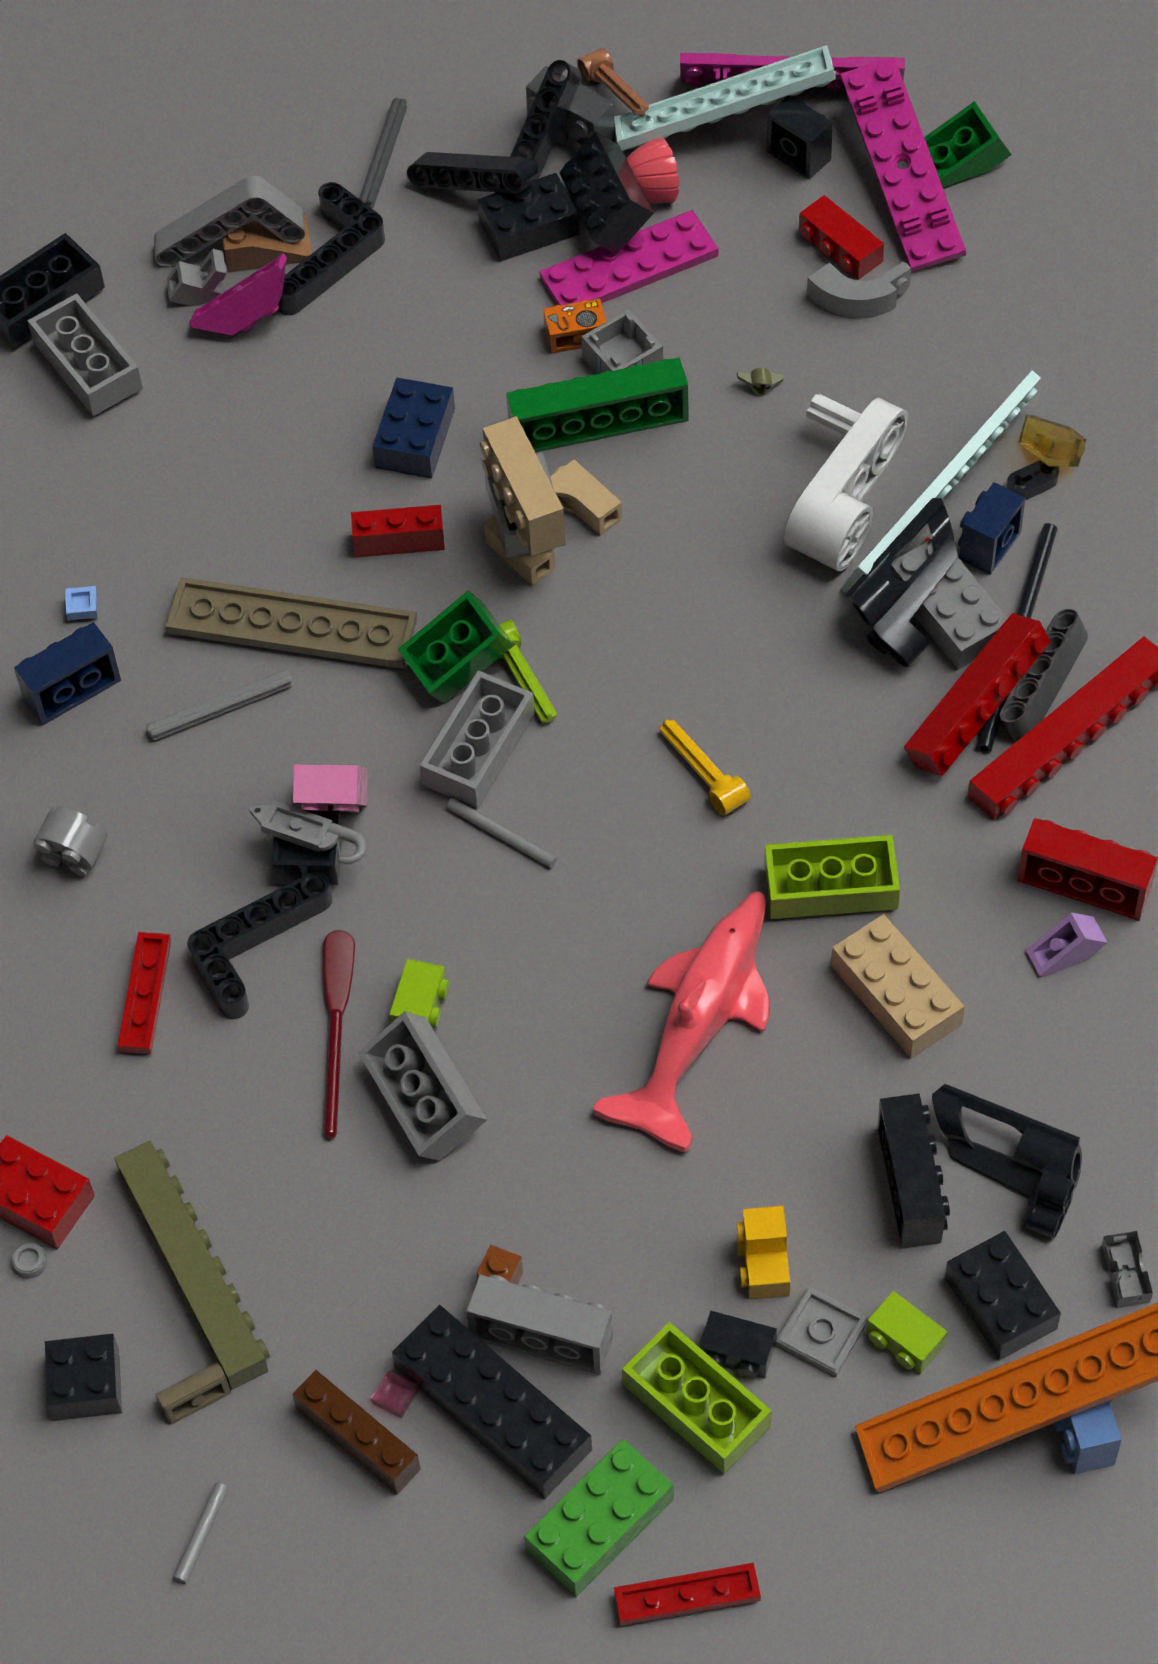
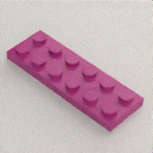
M690 210L638 231L617 254L600 246L539 271V276L556 305H566L599 298L601 303H604L718 257L719 248L695 212Z

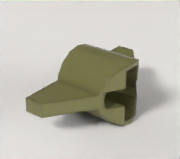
M756 368L751 372H737V379L752 387L753 392L757 396H764L773 386L783 381L784 375L783 373H770L767 368Z

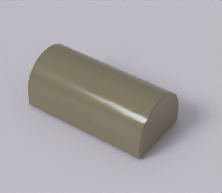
M216 1362L155 1395L169 1424H173L230 1394L231 1389L226 1375L219 1363Z

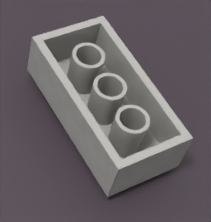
M77 293L27 320L33 343L93 416L143 389L138 366Z
M933 538L892 562L891 570L895 579L907 581L934 552ZM958 557L914 614V617L957 670L971 663L1008 618Z
M478 670L420 764L422 785L478 809L535 714L533 693Z
M404 1011L358 1052L419 1156L441 1161L487 1121V1118L426 1017Z
M479 1275L467 1309L469 1330L483 1342L599 1375L602 1373L613 1340L612 1311L607 1310L601 1304L594 1302L588 1304L580 1303L562 1293H556L555 1295L544 1293L538 1287L530 1284L519 1286L509 1283L507 1279L498 1275H490L489 1277Z

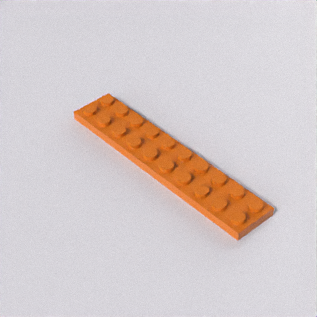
M1158 1303L855 1425L875 1489L879 1493L1157 1382Z

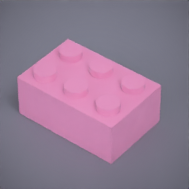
M294 764L293 803L301 804V810L328 811V805H333V810L340 812H359V806H367L368 768L358 765Z

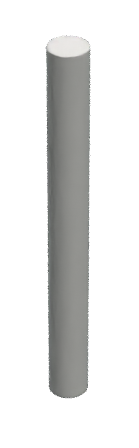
M455 798L449 800L447 809L547 867L552 868L555 865L557 857Z

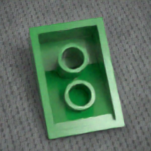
M975 101L924 137L942 187L989 172L1012 155Z

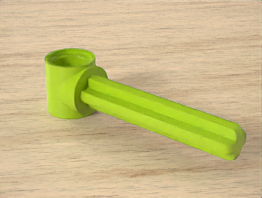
M508 619L500 623V626L514 643V646L500 658H504L520 687L533 693L535 713L541 723L549 724L557 717V712L519 650L522 644L520 634L513 621Z

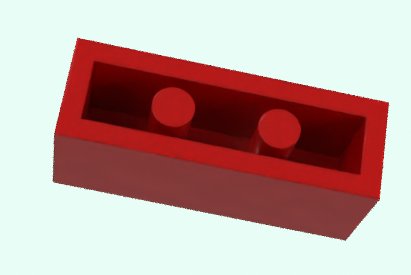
M825 195L799 213V232L801 236L815 244L825 256L831 257L840 265L843 271L850 273L856 279H861L883 262L884 242Z
M441 504L351 512L355 558L445 550Z

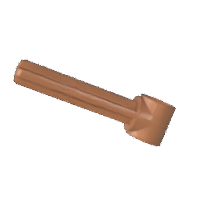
M605 48L598 49L577 60L578 69L586 82L592 80L597 83L602 82L635 115L645 116V112L649 110V105L613 71L612 59Z

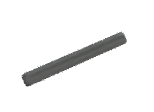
M396 97L392 100L359 197L361 201L371 208L375 205L407 109L405 99Z

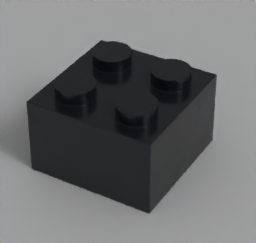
M788 95L767 114V153L810 180L831 161L833 121L826 115L820 114L809 107L804 101Z
M113 1333L45 1341L47 1407L53 1421L122 1413L119 1348Z

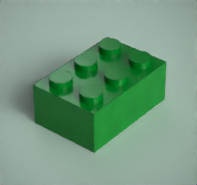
M467 590L399 647L398 651L429 694L445 704L472 681L478 670L483 672L512 648L514 643L483 601Z

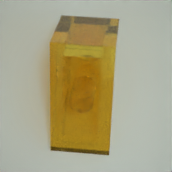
M1026 415L1019 438V443L1048 466L1079 467L1086 439L1071 427L1034 415Z

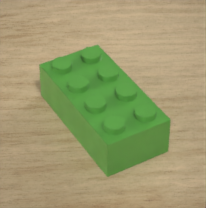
M622 1439L524 1535L526 1551L577 1597L674 1500V1484Z

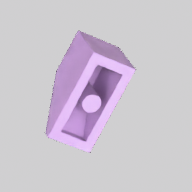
M1071 912L1027 948L1026 951L1039 976L1044 977L1085 962L1108 942L1093 916Z

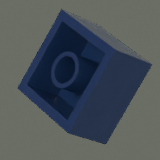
M993 482L987 492L983 490L976 500L973 511H967L961 520L960 528H962V534L958 541L960 546L959 559L991 575L1021 534L1025 497Z

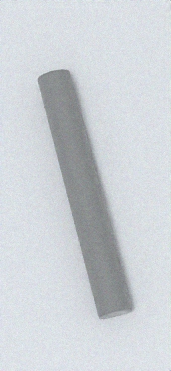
M215 1483L173 1577L174 1580L186 1584L229 1489L225 1484Z

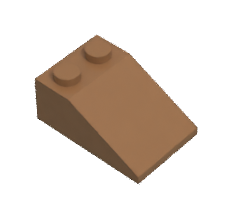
M303 213L305 236L296 243H287L281 240L255 219L224 236L223 244L228 272L262 268L281 254L287 257L286 264L302 262L312 254L306 214Z

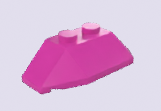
M281 254L213 300L196 309L189 322L191 327L233 336L240 330L243 332L250 330L256 324V320L262 316L268 318L279 309L278 303L283 294L287 257Z

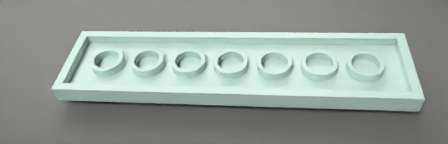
M828 45L650 104L649 110L642 117L635 115L632 111L614 116L617 143L622 151L626 149L634 150L653 139H666L671 134L680 131L688 132L698 125L707 122L715 123L725 116L734 113L742 114L750 108L761 104H772L777 99L788 95H799L804 90L815 86H826L836 79Z

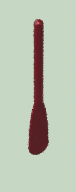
M342 930L330 932L325 937L323 943L325 999L330 1015L324 1135L327 1139H333L337 1135L342 1016L349 999L355 956V941L349 933Z

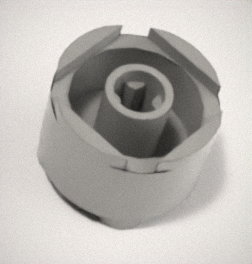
M57 806L55 811L53 807L50 808L34 840L33 846L43 853L41 859L45 863L54 867H58L60 863L70 866L69 869L73 873L85 877L88 871L92 869L108 834L98 823L95 828L86 823L89 817L66 807Z

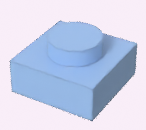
M96 586L65 589L67 620L98 618Z

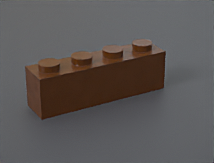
M315 1370L292 1394L297 1411L395 1494L398 1495L421 1470L418 1454L319 1371Z

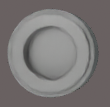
M24 1243L15 1249L12 1255V1264L17 1274L21 1277L34 1278L45 1270L47 1257L40 1245Z

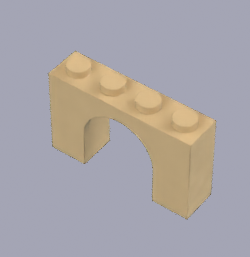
M575 459L567 465L560 466L550 476L563 511L577 515L599 536L622 520V502ZM494 515L484 524L485 543L531 586L555 570L554 552L551 549L534 556L528 553L506 558Z

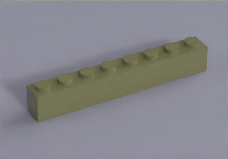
M151 1140L114 1157L118 1171L216 1361L226 1375L231 1390L269 1372L266 1359L270 1358V1354L262 1339L255 1340L251 1332L255 1330V1326L247 1311L241 1313L237 1303L241 1302V1299L233 1283L226 1285L222 1276L227 1273L218 1256L212 1258L208 1250L212 1247L206 1231L204 1229L197 1230L194 1221L198 1220L197 1215L190 1202L183 1203L180 1195L184 1191L177 1176H169L166 1168L170 1167V1164L162 1148L156 1151Z

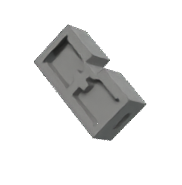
M1137 1231L1103 1236L1101 1246L1107 1270L1115 1271L1112 1273L1111 1286L1117 1308L1150 1303L1153 1291L1148 1272L1145 1271L1143 1265L1142 1249Z

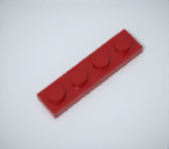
M138 932L117 1045L119 1052L152 1053L172 941L170 934Z
M754 1562L614 1587L620 1626L761 1601Z

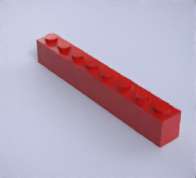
M1143 636L969 780L967 797L994 821L1003 813L1005 815L1009 814L1017 805L1018 800L1024 795L1030 796L1033 794L1042 780L1047 776L1049 778L1053 777L1067 759L1076 758L1083 750L1085 744L1090 740H1097L1109 724L1119 722L1126 714L1128 708L1134 703L1136 705L1140 704L1152 688L1158 687V647Z

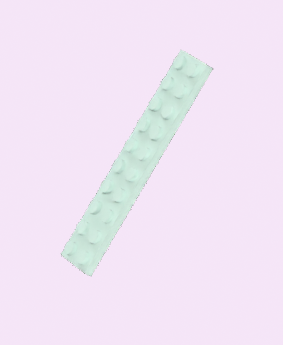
M1032 370L861 562L840 589L842 592L847 593L863 574L867 575L871 571L876 559L932 498H942L943 500L952 491L960 479L967 474L981 455L989 449L996 438L1005 431L1011 421L1020 414L1038 392L1034 386L1041 379L1040 376Z

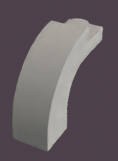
M903 261L876 279L858 281L844 276L832 264L828 263L807 278V296L822 309L838 316L858 319L876 317L896 308L897 295L903 294L910 286L911 267Z

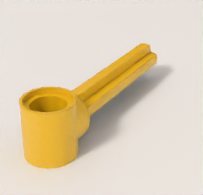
M667 719L660 726V732L710 787V800L721 815H727L751 799L747 785L739 776L724 775L675 720Z

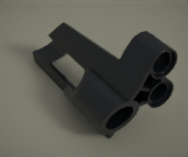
M932 498L876 559L871 571L867 575L863 574L845 594L860 617L871 628V631L866 635L870 644L883 654L889 652L899 664L907 668L929 645L925 636L908 621L959 556L954 542L951 521L942 498ZM928 524L935 546L934 552L907 581L895 579L891 570L892 562L923 527Z
M943 1084L932 1094V1102L940 1129L948 1138L951 1157L1031 1197L1028 1205L1031 1207L1026 1222L1022 1227L1055 1239L1071 1205L1073 1191L1080 1177L1082 1165V1149L1079 1145L1080 1137L948 1084ZM962 1107L1017 1129L1022 1134V1137L1018 1143L1014 1158L971 1141L964 1128Z

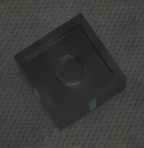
M304 810L330 819L332 823L342 826L340 811ZM274 837L271 867L275 884H289L309 873L320 872L328 877L330 885H338L340 871L338 858L341 857L342 839H339L331 849L317 852Z

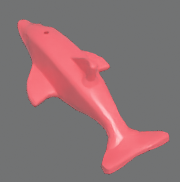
M761 892L749 894L735 910L723 917L713 927L701 947L676 954L654 970L648 980V985L668 990L675 994L665 1023L654 1072L644 1087L628 1094L601 1098L594 1105L595 1116L608 1122L642 1130L668 1147L683 1153L690 1150L693 1138L675 1100L677 1083L697 1056L708 1046L729 1020H742L760 1032L766 1029L769 1020L770 1002L768 993L755 965V954L766 906L765 896Z

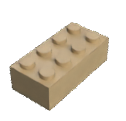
M517 416L483 428L484 441L480 442V447L485 459L482 460V467L487 477L492 476L495 482L493 483V488L497 499H503L506 504L504 506L505 514L509 523L514 522L517 527L516 535L522 547L526 545L531 556L564 545L563 507Z
M882 914L832 947L831 967L910 1059L962 1025L965 1006L885 914Z

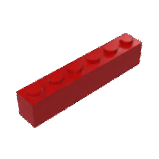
M1014 613L1007 618L903 746L916 768L940 776L946 773L1051 642L1039 620Z

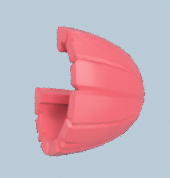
M656 138L643 144L626 158L649 203H674L679 194V176L675 174L678 171L675 157H672L673 152L664 138Z

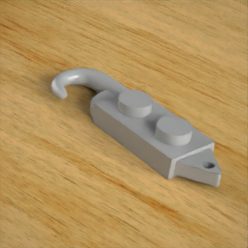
M275 800L272 804L249 807L250 814L260 824L263 833L317 852L331 849L339 839L355 844L356 851L349 857H339L338 861L343 864L355 863L365 855L367 846L363 836L355 830L332 823L330 819Z

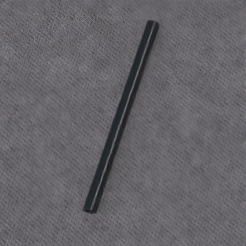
M1045 523L1042 527L1017 610L1018 615L1028 618L1032 617L1058 530L1054 524ZM1008 696L983 725L976 746L980 752L990 753L992 751L1001 721L1000 712Z

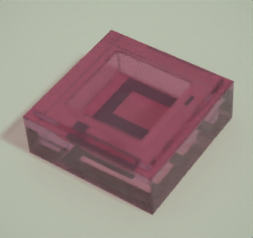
M388 1370L371 1400L378 1407L403 1418L419 1391V1386Z

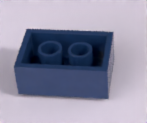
M396 377L372 446L375 468L433 478L455 411L453 387Z
M94 622L85 627L78 628L73 634L59 642L50 644L45 650L32 657L25 658L14 667L23 700L42 726L121 681L113 647Z

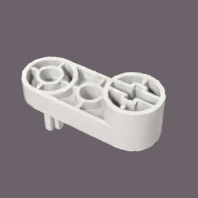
M816 394L811 400L806 417L845 435V437L796 502L785 528L784 542L785 545L841 572L855 559L868 535L872 524L873 507L861 501L894 457L907 427L908 412L878 397L860 414L832 399Z

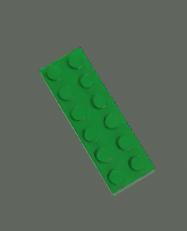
M680 357L663 359L644 365H634L615 371H605L585 377H576L556 383H547L527 389H517L506 393L508 419L517 416L535 453L689 421L688 382Z

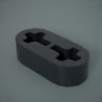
M1038 460L1011 473L1007 478L1006 488L1028 500L1056 486L1059 477V467L1052 460Z

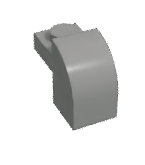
M212 249L200 266L179 261L166 278L169 301L195 306L206 304L222 294L221 281L225 279L227 274L223 251Z

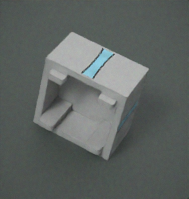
M630 309L581 336L582 358L596 374L663 360L662 344Z

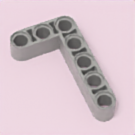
M260 176L246 177L156 232L154 235L156 263L162 267L176 266L179 261L183 262L252 219L258 221L287 243L299 242L305 236L303 210Z

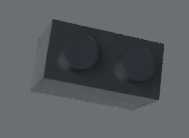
M710 1311L699 1348L722 1368L735 1370L746 1378H766L776 1345L777 1328Z

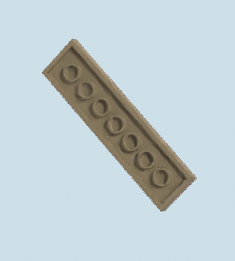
M181 577L165 627L168 634L404 669L406 660L398 651V648L413 637L417 622V612Z

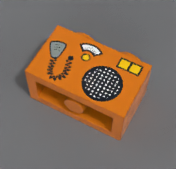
M600 298L543 308L544 327L551 354L582 348L581 336L606 323Z

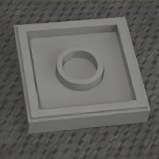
M808 1286L778 1336L776 1346L837 1377L865 1329L869 1317Z

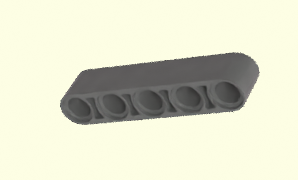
M1074 609L1061 610L1053 617L1045 631L1051 642L1013 688L1001 709L1000 718L1010 738L1015 742L1044 719L1087 642L1088 633Z

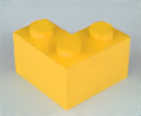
M784 1205L743 1209L742 1222H736L738 1256H744L745 1267H740L741 1288L748 1287L749 1299L790 1296Z

